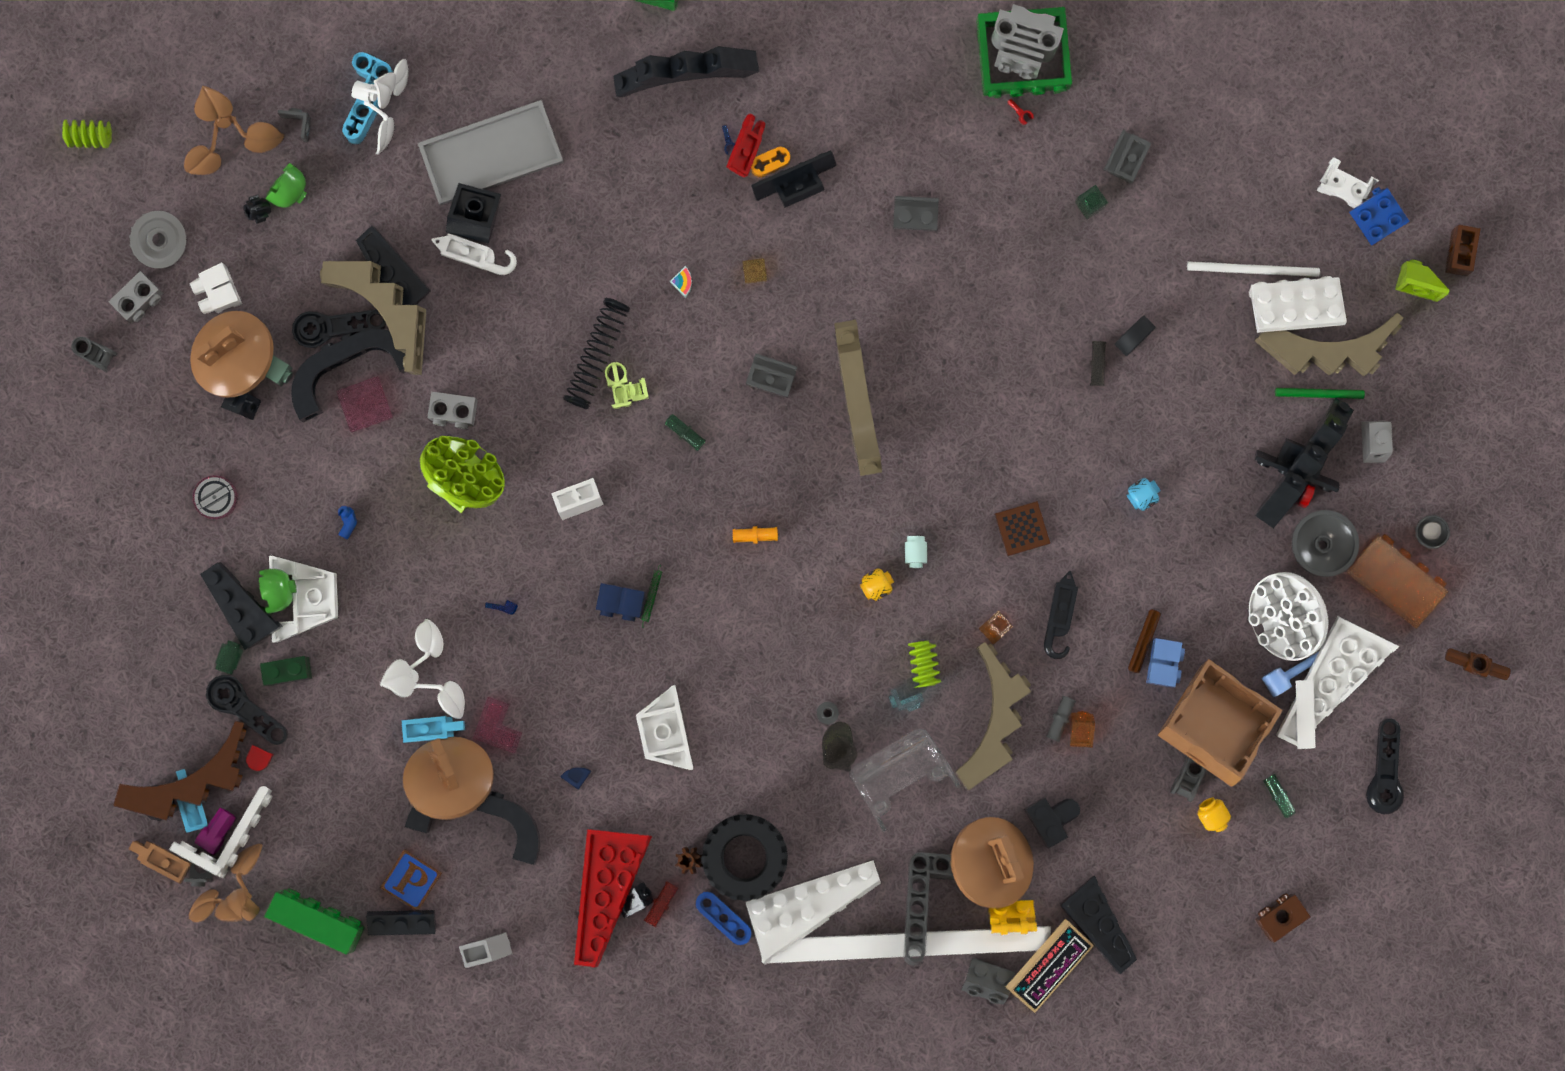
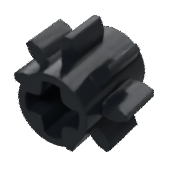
M259 195L248 197L249 200L243 206L247 219L255 220L256 224L266 221V218L269 217L268 214L271 213L269 201L263 197L259 198Z

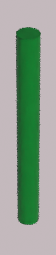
M1275 388L1276 397L1364 399L1365 396L1364 390Z

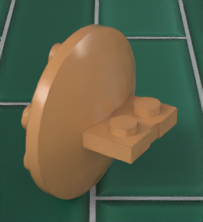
M229 311L211 319L199 331L191 350V369L198 384L213 395L226 398L237 397L254 389L264 380L272 363L274 347L271 333L260 319L243 311Z
M461 737L438 738L424 744L410 757L403 773V786L409 802L422 814L436 819H454L477 809L488 797L494 780L492 763L485 750L477 743Z
M987 817L969 823L958 834L952 848L951 868L958 887L968 899L982 907L1001 908L1015 903L1027 891L1033 876V856L1028 841L1016 826L1004 819Z

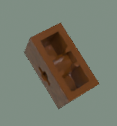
M1458 225L1452 230L1445 273L1468 276L1474 271L1480 228Z

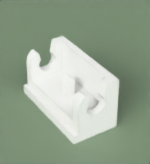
M593 478L551 493L562 520L604 505Z

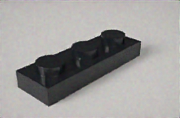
M435 910L367 911L368 936L436 933Z

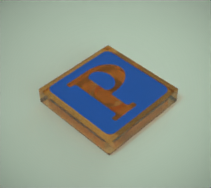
M404 849L380 888L414 910H420L442 875V872Z

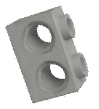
M140 271L108 302L132 324L134 321H140L150 306L154 307L160 302V296L163 292ZM145 287H150L149 294L147 296H142V289ZM129 302H134V308L126 312V305Z
M431 392L427 418L433 421L434 425L446 426V423L455 424V428L468 429V426H474L478 400L475 397ZM442 404L446 405V413L437 415V407ZM464 407L468 408V416L459 418L458 411Z

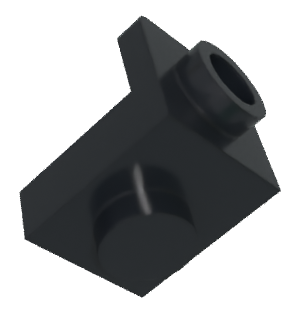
M245 393L237 397H225L221 408L253 420L261 400Z

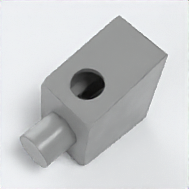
M1361 421L1363 463H1385L1393 453L1391 422Z

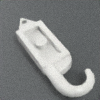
M449 233L447 236L431 239L441 251L442 256L482 270L484 269L499 275H507L516 267V256L509 250H506L505 253L510 257L511 262L507 267H502L494 264L495 254L493 250L484 245Z

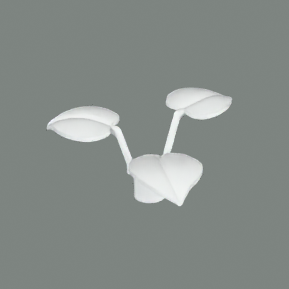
M402 59L396 65L394 73L390 72L382 75L373 81L374 84L357 80L352 88L353 98L363 100L364 105L369 106L383 117L378 132V147L375 153L377 155L388 146L393 136L394 120L391 117L388 118V115L374 106L371 101L375 102L378 98L379 108L384 109L390 101L392 92L395 96L403 92L408 79L406 59Z
M425 619L418 625L415 632V641L419 649L425 652L424 656L410 666L401 659L394 661L386 670L380 685L390 689L400 697L410 696L416 688L439 689L440 692L437 698L442 709L453 718L461 719L464 713L465 699L463 691L458 684L453 681L446 682L444 687L437 684H417L419 676L413 669L426 660L429 655L436 658L443 651V638L439 629L432 621Z

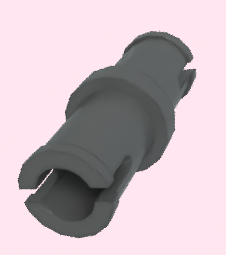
M1062 696L1056 714L1052 716L1054 720L1046 737L1060 742L1066 723L1069 724L1070 722L1069 716L1076 703L1075 700Z

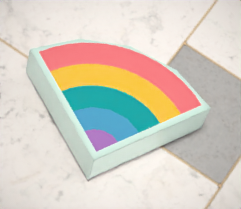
M686 266L670 281L685 298L691 291L692 285L691 274Z

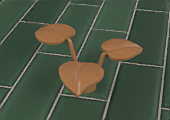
M202 86L194 105V111L196 116L204 121L215 120L212 145L210 149L202 145L192 148L185 157L184 169L190 174L206 175L214 173L220 168L221 157L219 154L214 153L219 127L228 128L233 123L242 137L246 138L244 141L245 147L257 153L267 152L278 146L283 140L284 134L273 125L265 122L252 124L247 129V133H245L236 121V117L231 114L233 110L231 101L220 92Z
M256 844L241 851L235 864L231 867V872L236 874L242 889L234 890L225 900L217 898L219 892L214 889L202 893L192 905L188 919L193 922L205 920L214 911L216 904L219 905L216 908L215 916L219 920L240 921L242 917L247 921L254 919L259 913L260 908L251 900L252 895L248 892L241 876L248 874L255 866L263 845Z

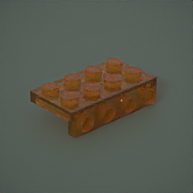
M1377 533L1375 539L1346 573L1417 629L1449 592L1445 587L1447 583L1439 576L1432 577L1428 573L1430 569L1420 561L1418 564L1410 559L1412 555L1404 548L1397 549L1393 545L1395 541L1384 533L1381 536Z

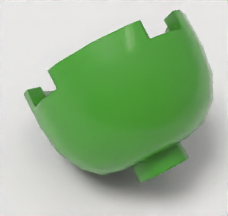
M291 163L283 169L284 173L276 179L265 198L270 203L282 208L291 207L295 202L300 204L307 194L304 192L306 180L303 173Z
M280 569L260 570L259 573L263 576L259 578L261 597L269 605L265 607L267 614L286 609L293 600V593H297L295 580H290L288 574Z

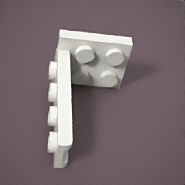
M261 786L258 789L218 860L204 852H201L200 855L196 854L197 848L183 841L180 844L173 842L169 850L224 879L228 872V867H232L238 858V855H236L240 846L244 847L250 837L248 835L251 827L255 828L261 818V815H259L263 807L266 808L272 799V795H270L272 790L265 786Z

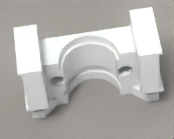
M1333 157L1324 176L1320 180L1322 183L1316 191L1329 196L1340 197L1354 209L1368 200L1369 192L1379 180L1371 177L1365 183L1339 170L1338 166L1341 161Z

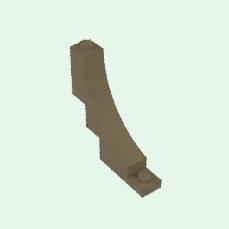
M323 261V267L320 271L321 283L333 288L352 290L367 299L386 322L395 349L406 353L403 358L404 371L412 375H422L426 309L418 305H402L403 287L395 283H380L381 266L372 261Z
M850 320L834 323L840 374L845 392L846 408L860 476L881 473V457L869 402L857 321Z

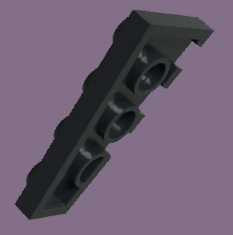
M371 225L356 240L366 261H372L381 266L380 283H395L403 287L402 305H417L431 292L429 287L374 226Z
M221 562L214 564L200 574L244 650L250 649L283 627L278 621H275L267 614L265 607H261L257 603L254 596L240 585V581Z
M1092 876L1060 906L1118 974H1122L1137 958L1118 925V921L1112 913L1096 877Z

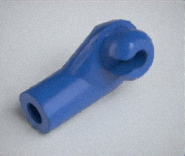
M341 506L338 514L341 516L344 525L338 535L348 540L357 525V519L351 507Z

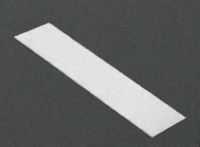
M1314 680L1296 681L1297 749L1315 748Z

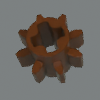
M683 847V854L675 855L678 858V863L675 866L682 868V874L687 873L688 870L691 874H696V867H703V864H701L702 855L697 853L696 847L692 848L690 852L688 847ZM691 857L692 862L688 864L686 860Z

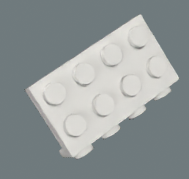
M1324 276L1313 280L1302 278L1298 281L1290 282L1288 280H1280L1276 283L1257 282L1250 287L1249 297L1252 298L1257 333L1341 326L1347 322L1339 277Z

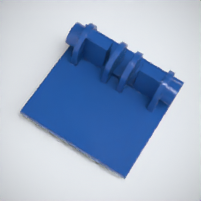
M1379 187L1375 188L1372 191V198L1349 211L1371 246L1410 222L1388 188L1384 190Z

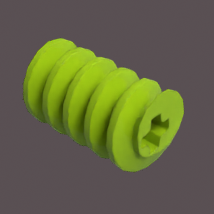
M64 120L62 126L63 140L70 148L74 147V145L78 148L83 147V145L86 148H90L92 145L94 148H99L100 146L108 148L112 139L111 124L108 121L107 126L104 127L103 121L99 120L96 127L94 121L90 120L89 126H86L85 120H82L80 126H78L77 121L73 120L71 126H69L68 120Z
M929 641L909 643V647L915 648L909 652V655L916 657L910 661V664L917 665V667L911 670L912 673L918 674V676L913 678V682H917L919 685L914 688L934 686L941 683L940 679L934 678V676L940 674V671L933 669V667L939 665V662L932 661V658L938 656L937 653L931 652V649L935 648L936 644L929 643Z

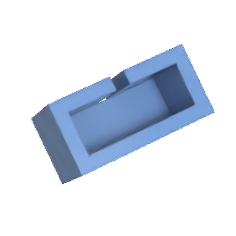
M1153 639L1146 683L1172 688L1176 687V683H1180L1181 670H1178V664L1180 661L1183 662L1185 648H1182L1181 642Z

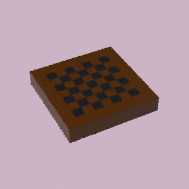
M1038 501L995 514L1007 557L1050 544Z

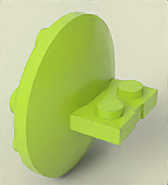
M440 436L431 440L425 446L420 456V467L428 482L427 487L438 496L444 498L460 513H463L467 507L484 508L494 504L501 496L505 485L504 475L496 462V457L486 452L483 459L480 460L475 453L479 448H482L476 441L452 436Z

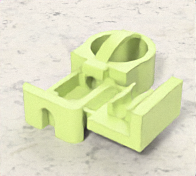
M613 362L606 367L605 377L608 387H612L615 401L612 407L614 409L631 406L632 402H628V400L634 402L649 399L645 378H641L642 380H639L640 383L632 384V382H629L627 384V371L621 363ZM617 366L621 367L624 372V376L620 381ZM611 367L613 369L615 382L611 381L608 376V372Z

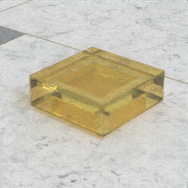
M764 258L742 261L745 284L767 281Z

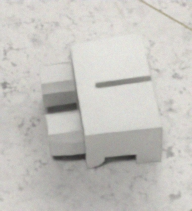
M223 263L199 273L200 278L190 283L195 295L206 291L208 298L198 302L201 312L204 314L213 311L221 313L227 308L242 305L227 266Z

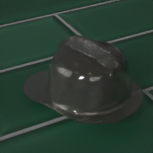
M836 722L829 726L824 733L822 751L823 763L826 768L849 772L857 759V749L853 744L852 731L847 723Z

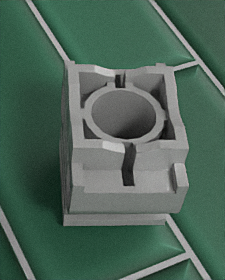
M1013 4L1011 12L1000 9L991 40L994 47L999 49L994 66L1005 73L1012 71L1019 73V76L1022 78L1036 79L1042 62H1050L1054 58L1064 28L1054 26L1055 16L1032 13L1024 7Z

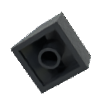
M458 183L447 216L446 233L489 244L501 194Z

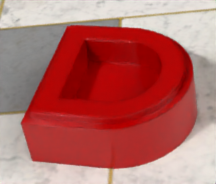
M1307 484L1297 501L1298 506L1306 508L1309 505L1315 491L1314 486Z
M252 745L246 758L247 765L254 771H262L269 766L274 754Z

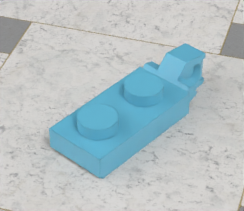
M447 716L401 720L403 743L429 741L438 738L446 739L454 737V731L465 730V721L453 722V718Z
M185 769L176 771L178 780L187 777ZM177 800L186 833L208 826L202 802L200 806Z

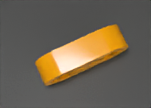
M777 147L756 156L751 166L752 173L757 177H764L785 168L790 162V152L784 147ZM780 152L781 155H786L784 162L781 163L780 160L772 162L773 159L777 158V153ZM759 161L762 164L770 163L764 166V171L762 172L760 169H755Z

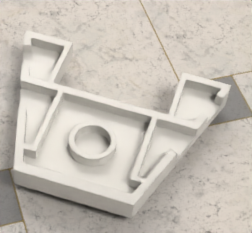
M269 556V569H280L288 575H292V580H295L297 593H293L294 621L279 622L283 627L272 633L273 643L281 642L338 618L337 573L276 556Z

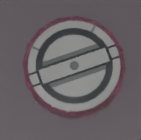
M211 475L203 478L193 491L195 509L202 516L209 519L220 520L228 517L234 511L238 500L236 487L230 480L222 476Z

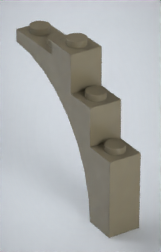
M1396 313L1370 334L1341 342L1314 341L1302 338L1286 330L1262 332L1255 339V342L1294 375L1299 371L1304 373L1311 365L1309 360L1327 375H1331L1334 372L1338 374L1346 365L1343 361H1346L1362 376L1368 373L1372 375L1379 368L1380 364L1378 361L1382 358L1376 351L1380 352L1387 345L1388 342L1385 339L1390 334L1394 336L1402 326L1399 323L1404 318Z
M986 642L979 645L977 650L985 662L990 677L992 690L991 716L987 731L979 747L968 761L955 771L967 790H970L1013 760L1010 756L1013 754L1006 742L1002 744L1000 741L1022 726L1019 722L1022 720L1016 709L1011 710L1009 707L1031 692L1029 689L1031 684L1024 675L1020 677L1019 674L1010 678L1008 675L1011 673L1010 669L1004 662L1000 664L996 658V655H998L996 649L991 643L987 645Z

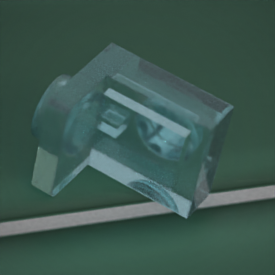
M896 689L891 690L892 695L888 696L892 708L897 707L898 711L906 708L909 712L921 708L920 703L924 702L921 693L900 701Z

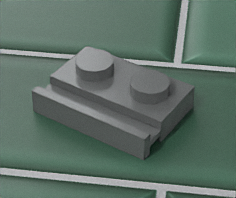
M1123 130L1104 171H1108L1112 175L1132 184L1152 143Z
M895 196L893 229L937 231L939 198Z
M755 353L746 385L788 398L797 366Z

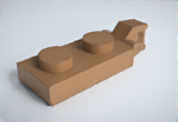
M133 841L129 847V850L139 854L137 860L141 861V864L180 884L192 865L191 862L149 841H146L145 845L138 841Z

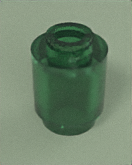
M229 640L227 644L222 643L215 661L217 664L215 669L232 675L233 671L237 670L243 650L239 649L241 644Z

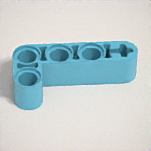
M357 53L352 59V65L357 74L366 78L365 83L374 84L373 81L379 78L378 74L382 70L393 73L389 64L367 53ZM362 61H368L369 64L366 68H359V64ZM378 98L375 102L371 101V103L374 106L380 109L378 105ZM356 99L342 128L343 134L352 144H359L365 139L377 115L376 111L364 105L363 100ZM362 109H369L365 117L359 116V112ZM357 129V131H358L357 134H356V133H353L352 135L350 134V131H351V130H352V131H355V130Z

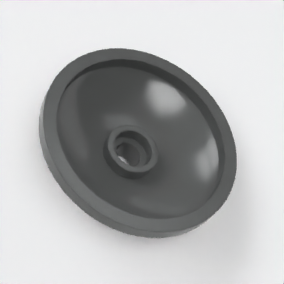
M1320 510L1305 516L1297 524L1292 535V551L1296 561L1304 570L1316 576L1331 577L1346 571L1354 563L1359 551V537L1354 525L1344 515L1335 511ZM1320 541L1325 542L1326 547L1324 549L1319 547Z

